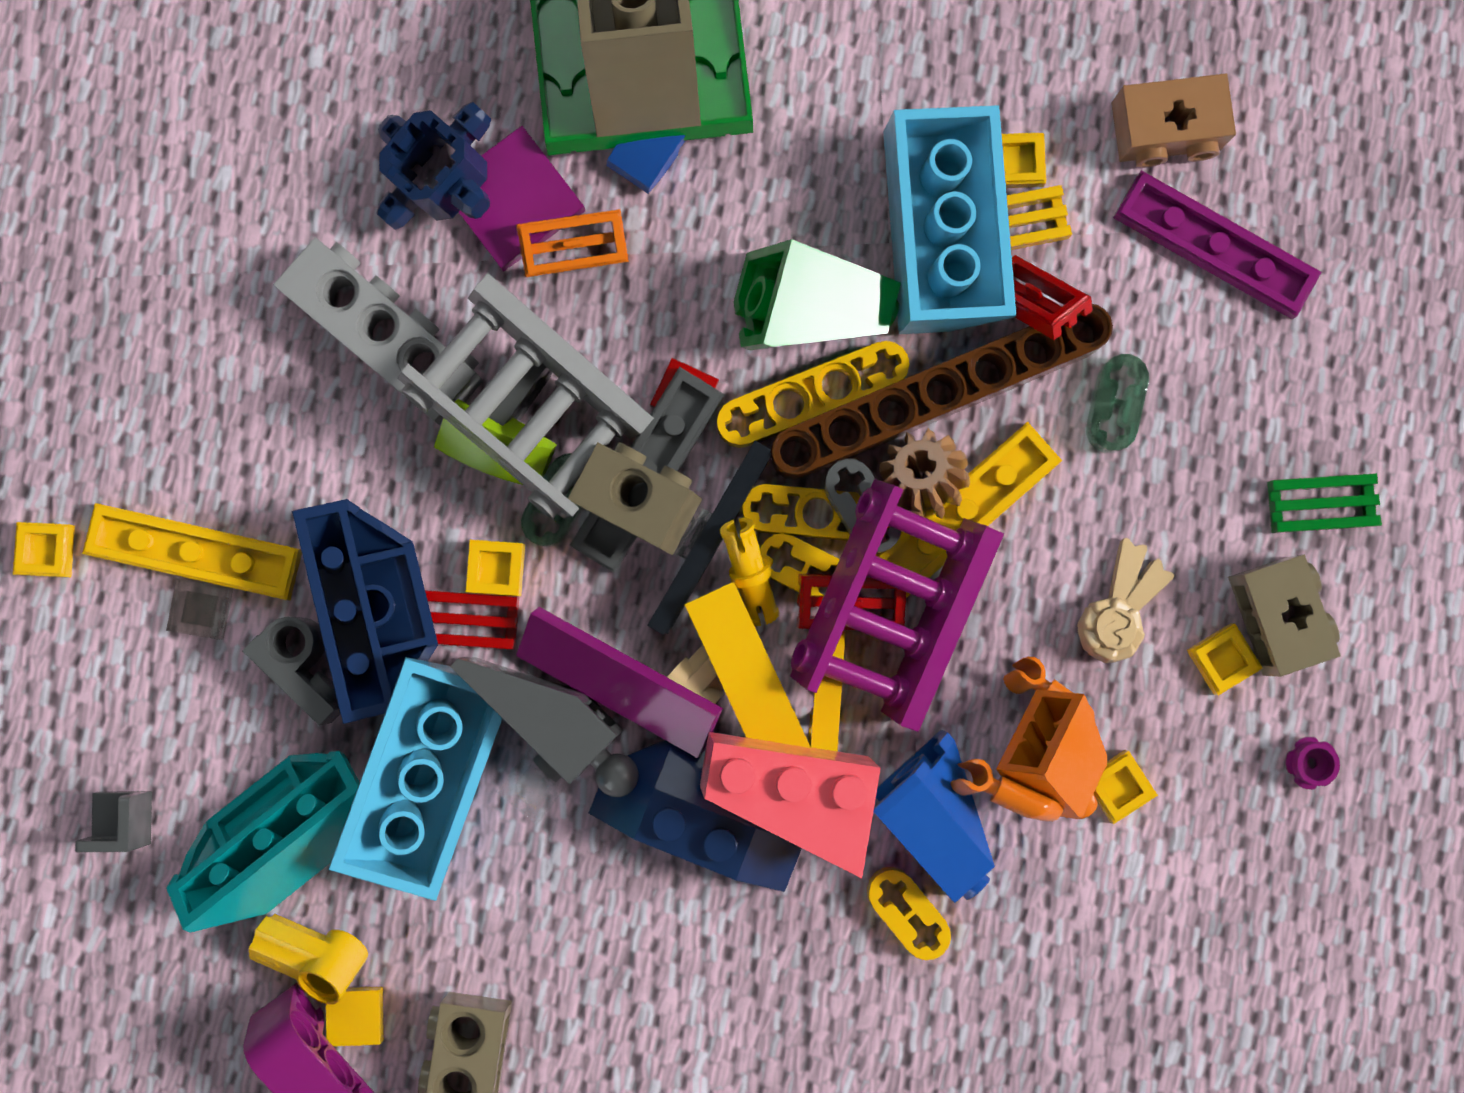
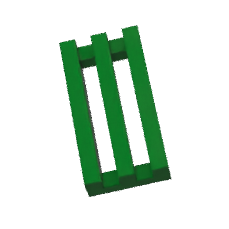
M1377 473L1283 479L1267 482L1271 532L1287 533L1382 526L1381 515H1376V505H1380L1379 494L1374 493V485L1378 484ZM1361 486L1362 495L1281 501V491ZM1363 506V516L1283 521L1282 512Z

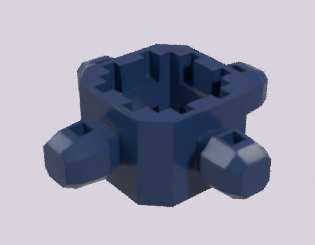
M474 102L464 105L452 117L454 121L450 126L431 110L413 113L407 121L398 115H388L379 125L378 132L380 138L387 144L379 153V171L396 188L392 193L389 191L378 204L376 214L393 229L397 230L407 224L415 216L413 211L417 206L436 221L453 219L459 211L469 218L478 219L489 209V196L481 188L487 180V161L470 145L475 139L480 141L490 126L491 118ZM447 143L455 150L450 157L456 163L450 169L445 165L434 178L438 183L433 189L426 184L421 190L412 182L418 176L412 168L417 163L423 167L433 155L429 150L434 144L441 149Z

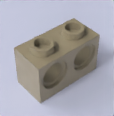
M448 992L440 1002V1006H432L427 1024L426 1038L434 1040L431 1061L424 1060L418 1083V1093H498L512 1001ZM465 1016L475 1020L480 1028V1036L469 1039L460 1035L455 1026L456 1018ZM451 1072L465 1074L471 1081L472 1090L468 1092L455 1091L448 1083L447 1074Z

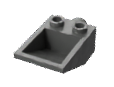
M476 657L458 658L450 666L538 753L533 758L534 763L554 782H557L562 777L570 784L589 765H592L596 769V783L599 789L606 795L622 797L629 794L636 787L639 773L635 762L624 754H611L606 749L620 735L623 729L592 698L575 689Z

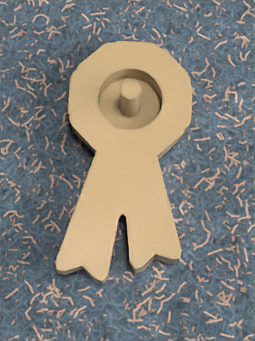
M1123 538L1119 543L1108 598L1090 603L1085 608L1077 624L1083 649L1103 663H1114L1134 655L1145 636L1139 611L1174 578L1172 572L1163 570V564L1159 558L1151 561L1139 575L1147 552V545L1134 546L1128 538Z

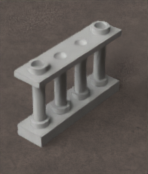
M487 273L467 298L475 305L472 308L474 316L422 375L408 363L397 378L405 385L401 393L425 413L432 407L532 492L528 500L543 514L551 519L557 514L562 518L573 517L579 508L565 495L577 482L597 442L607 446L614 436L620 438L624 434L629 439L638 436L654 418ZM501 327L517 341L514 345L516 352L464 411L439 389L491 329L498 331ZM541 364H544L558 377L555 381L557 388L506 447L482 425L532 366L539 367ZM584 399L599 412L596 416L598 423L548 482L525 463L524 460L574 401L580 403Z

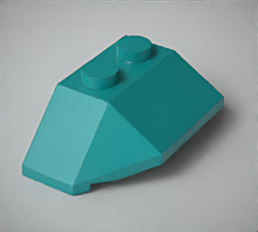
M331 751L328 754L289 755L205 822L185 856L180 873L174 874L166 887L183 930L191 933L267 914L330 864L360 783L345 754L340 751Z

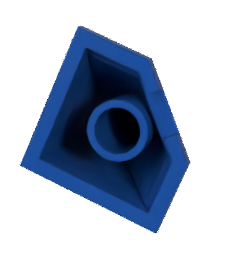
M940 730L877 787L874 813L949 898L956 903L962 896L969 900L982 891L990 881L987 874L995 865L973 795L963 796L957 794L951 787L950 783L953 780L968 779L965 770L957 765L962 760L955 739L948 732Z

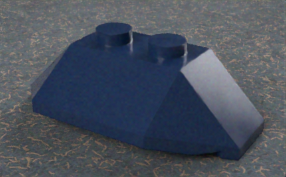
M348 499L294 510L292 514L343 724L385 714L405 657L429 661L438 646L414 543L387 524L360 509L359 506Z
M662 740L627 755L635 762L639 773L637 785L629 794L622 797H611L603 793L598 787L588 813L630 838L736 881L785 892L802 848L704 799L700 788V781L706 749L696 758L670 742Z

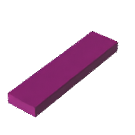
M1142 170L1137 174L1113 216L1115 220L1290 319L1298 316L1322 273Z
M541 607L530 613L516 654L517 657L696 758L704 752L708 733L713 732L723 708Z

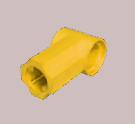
M277 914L271 917L266 916L256 928L254 938L248 948L250 960L296 979L298 985L307 995L324 1004H336L339 1002L368 958V952L363 943L348 932L330 930L326 935H323Z

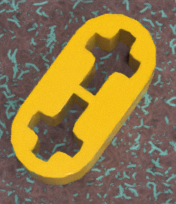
M784 533L774 534L767 538L760 547L761 555L763 558L768 559L770 567L773 564V559L767 556V551L770 547L779 549L783 543L792 547L790 556L804 563L801 572L790 566H784L781 572H776L771 568L772 574L770 579L798 593L800 587L798 585L799 574H806L809 567L820 572H826L830 566L836 568L840 560L815 546ZM812 587L811 595L824 596L819 592L820 587Z
M884 867L876 871L869 879L867 895L877 914L904 947L916 958L934 960L942 956L949 948L951 941V932L946 920L902 869ZM886 879L892 884H897L900 881L904 882L905 886L902 887L900 893L909 907L903 912L890 900L883 904L878 901L883 895L879 885ZM915 914L926 926H931L935 922L938 924L939 927L934 931L937 939L934 945L929 947L924 941L918 945L912 942L918 935L908 920Z

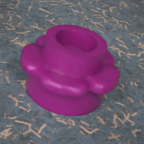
M1315 737L1299 739L1294 744V750L1289 751L1286 755L1285 766L1287 772L1293 774L1294 782L1305 789L1312 790L1316 789L1317 786L1329 785L1337 777L1340 770V760L1333 746L1325 741L1318 742ZM1310 758L1316 761V765L1313 768H1310L1307 764Z

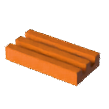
M621 209L516 224L525 277L629 262ZM610 221L613 232L534 244L530 242L529 233ZM613 242L615 244L616 253L534 265L533 254Z

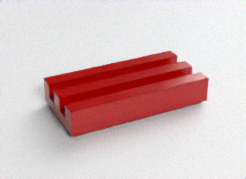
M1017 255L1012 257L1013 276L1026 283L1023 285L1014 280L1015 318L1055 340L1062 335V325L1070 329L1077 323L1078 313L1087 316L1093 311L1091 296ZM1042 293L1062 303L1063 306H1060L1057 303L1051 301L1050 299L1044 297Z
M799 574L798 585L800 587L797 599L799 611L796 627L799 629H810L815 616H810L811 607H819L824 597L822 595H811L812 587H828L833 575ZM866 576L862 588L894 589V598L857 597L854 606L867 609H893V619H885L905 626L906 592ZM847 626L844 627V630H855Z
M425 590L427 600L432 602L507 607V617L430 612L433 623L506 628L505 638L436 633L438 644L499 649L516 648L519 597Z

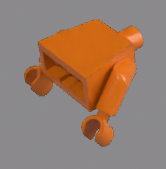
M1036 657L1022 658L1013 663L1012 666L1016 670L1004 676V684L1015 694H1023L1030 689H1034L1035 693L996 768L1001 777L998 780L993 778L992 769L984 760L972 759L957 765L971 773L973 783L966 779H956L951 781V787L957 794L963 796L984 791L991 795V802L1029 819L1053 822L1058 820L1059 817L1072 819L1089 817L1097 809L1098 802L1094 791L1107 765V754L1095 723V713L1084 694L1073 693L1055 679L1051 683L1046 680V671L1039 659Z

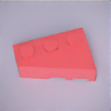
M708 733L700 788L704 799L862 879L881 769L869 756L807 748L726 734Z

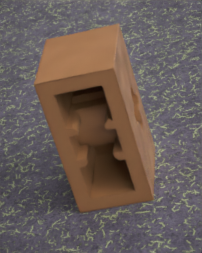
M1227 73L1123 85L1111 102L1119 162L1136 160V166L1140 168L1163 164L1168 161V156L1187 154V160L1191 162L1214 158L1220 154L1219 150L1236 135ZM1166 117H1170L1171 122H1165ZM1176 125H1181V129L1177 130Z

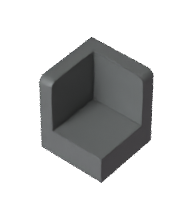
M99 791L92 793V836L75 841V852H130L150 845L152 791Z

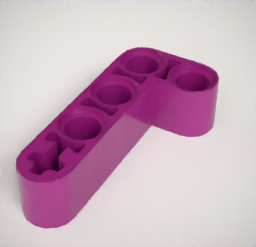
M298 983L293 984L250 1017L243 1044V1052L250 1068L272 1093H374L324 1037V1012L321 1007L317 1010L313 1007Z

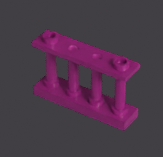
M874 479L871 487L867 488L858 500L855 510L857 520L807 637L797 644L793 652L790 677L806 690L817 693L823 676L881 697L884 702L881 709L882 713L900 726L919 732L1004 533L965 518L960 528L954 531L897 506L904 489ZM887 527H893L946 550L947 558L939 577L932 580L875 556ZM866 576L924 599L926 607L918 625L910 629L854 606ZM844 627H850L904 649L905 656L897 674L892 678H888L832 656Z

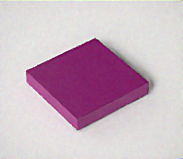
M520 126L481 155L487 161V180L481 188L489 196V209L478 219L469 218L461 211L458 213L504 272L522 259L516 224L577 216L586 210L526 129ZM561 229L529 233L531 244L545 242Z

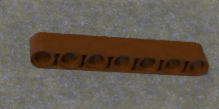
M1092 304L1093 311L1087 316L1077 314V321L1085 322L1092 329L1094 335L1092 343L1079 341L1073 334L1072 327L1069 329L1062 325V335L1052 340L1028 326L789 427L778 434L773 443L771 452L772 466L779 475L786 479L796 480L805 478L833 466L838 461L852 458L904 436L906 431L911 433L1083 360L1108 342L1113 330L1111 317L1104 308L1097 304ZM1034 341L1041 344L1046 351V362L1037 364L1030 361L1024 353V343ZM987 361L995 365L999 372L998 383L986 384L982 382L976 375V363ZM933 381H940L946 384L951 390V403L939 405L931 401L927 395V384ZM886 401L899 404L904 411V422L895 426L887 425L879 417L878 405ZM835 422H848L856 430V442L850 446L837 445L830 438L829 427ZM792 441L802 443L809 452V461L800 467L787 465L780 455L782 446Z

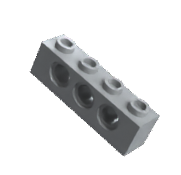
M314 237L273 285L401 393L405 385L397 378L408 363L412 366L414 359L423 352L434 353L436 359L446 348L434 337L440 329L417 309H414L409 316L394 304L400 295L378 276L375 275L368 282L357 273L355 269L361 263L339 243L335 242L329 249ZM353 286L355 288L353 300L347 306L335 307L334 297L336 293L343 287ZM384 319H393L395 322L393 334L384 341H374L373 330L377 323ZM469 354L439 390L453 402L457 399L466 402L483 382L482 378L474 371L479 362ZM431 407L425 414L441 426L443 417Z

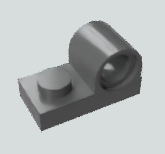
M289 616L278 618L242 650L319 726L332 723L341 714L333 681L321 672H317L313 676L308 671L325 651L320 626L312 619ZM294 628L301 630L305 637L304 649L296 657L289 653L285 643L287 635Z

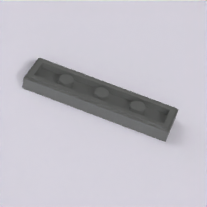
M679 367L650 414L654 419L640 435L636 436L630 446L647 457L643 466L659 474L664 465L679 471L725 395ZM646 482L639 483L631 489L628 496L630 507L638 506L646 499L648 494ZM589 512L569 546L615 573L637 539V536Z

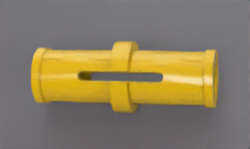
M739 518L741 539L738 536L734 520H731L720 528V534L724 539L732 565L729 569L731 583L734 582L736 587L739 588L741 598L754 626H761L758 614L760 613L759 606L762 608L766 625L770 624L779 617L780 612L775 603L768 580L772 574L769 561L761 555L753 520Z

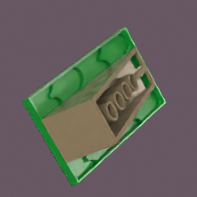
M530 0L544 137L548 156L571 153V151L585 152L613 149L617 144L667 136L685 135V141L725 136V134L754 133L739 0Z

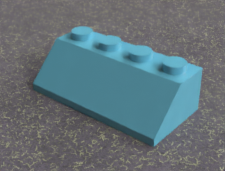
M999 105L894 110L883 131L894 279L901 282L897 297L899 302L897 314L899 334L951 332L1014 318L1016 316Z
M405 657L330 862L329 870L434 901L437 900L502 721V717L449 665Z

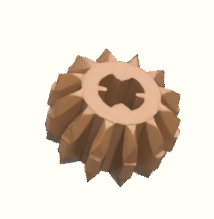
M928 428L922 440L916 441L915 437L906 431L904 437L906 445L903 448L889 444L887 453L890 460L880 463V475L885 479L883 482L904 489L897 506L906 510L912 509L913 513L922 517L925 516L927 510L933 509L934 514L942 519L945 514L943 504L947 502L960 506L962 497L959 490L969 488L970 477L968 472L964 471L968 465L967 457L962 450L955 451V442L949 435L937 441L935 433ZM925 472L927 477L923 479L922 473Z

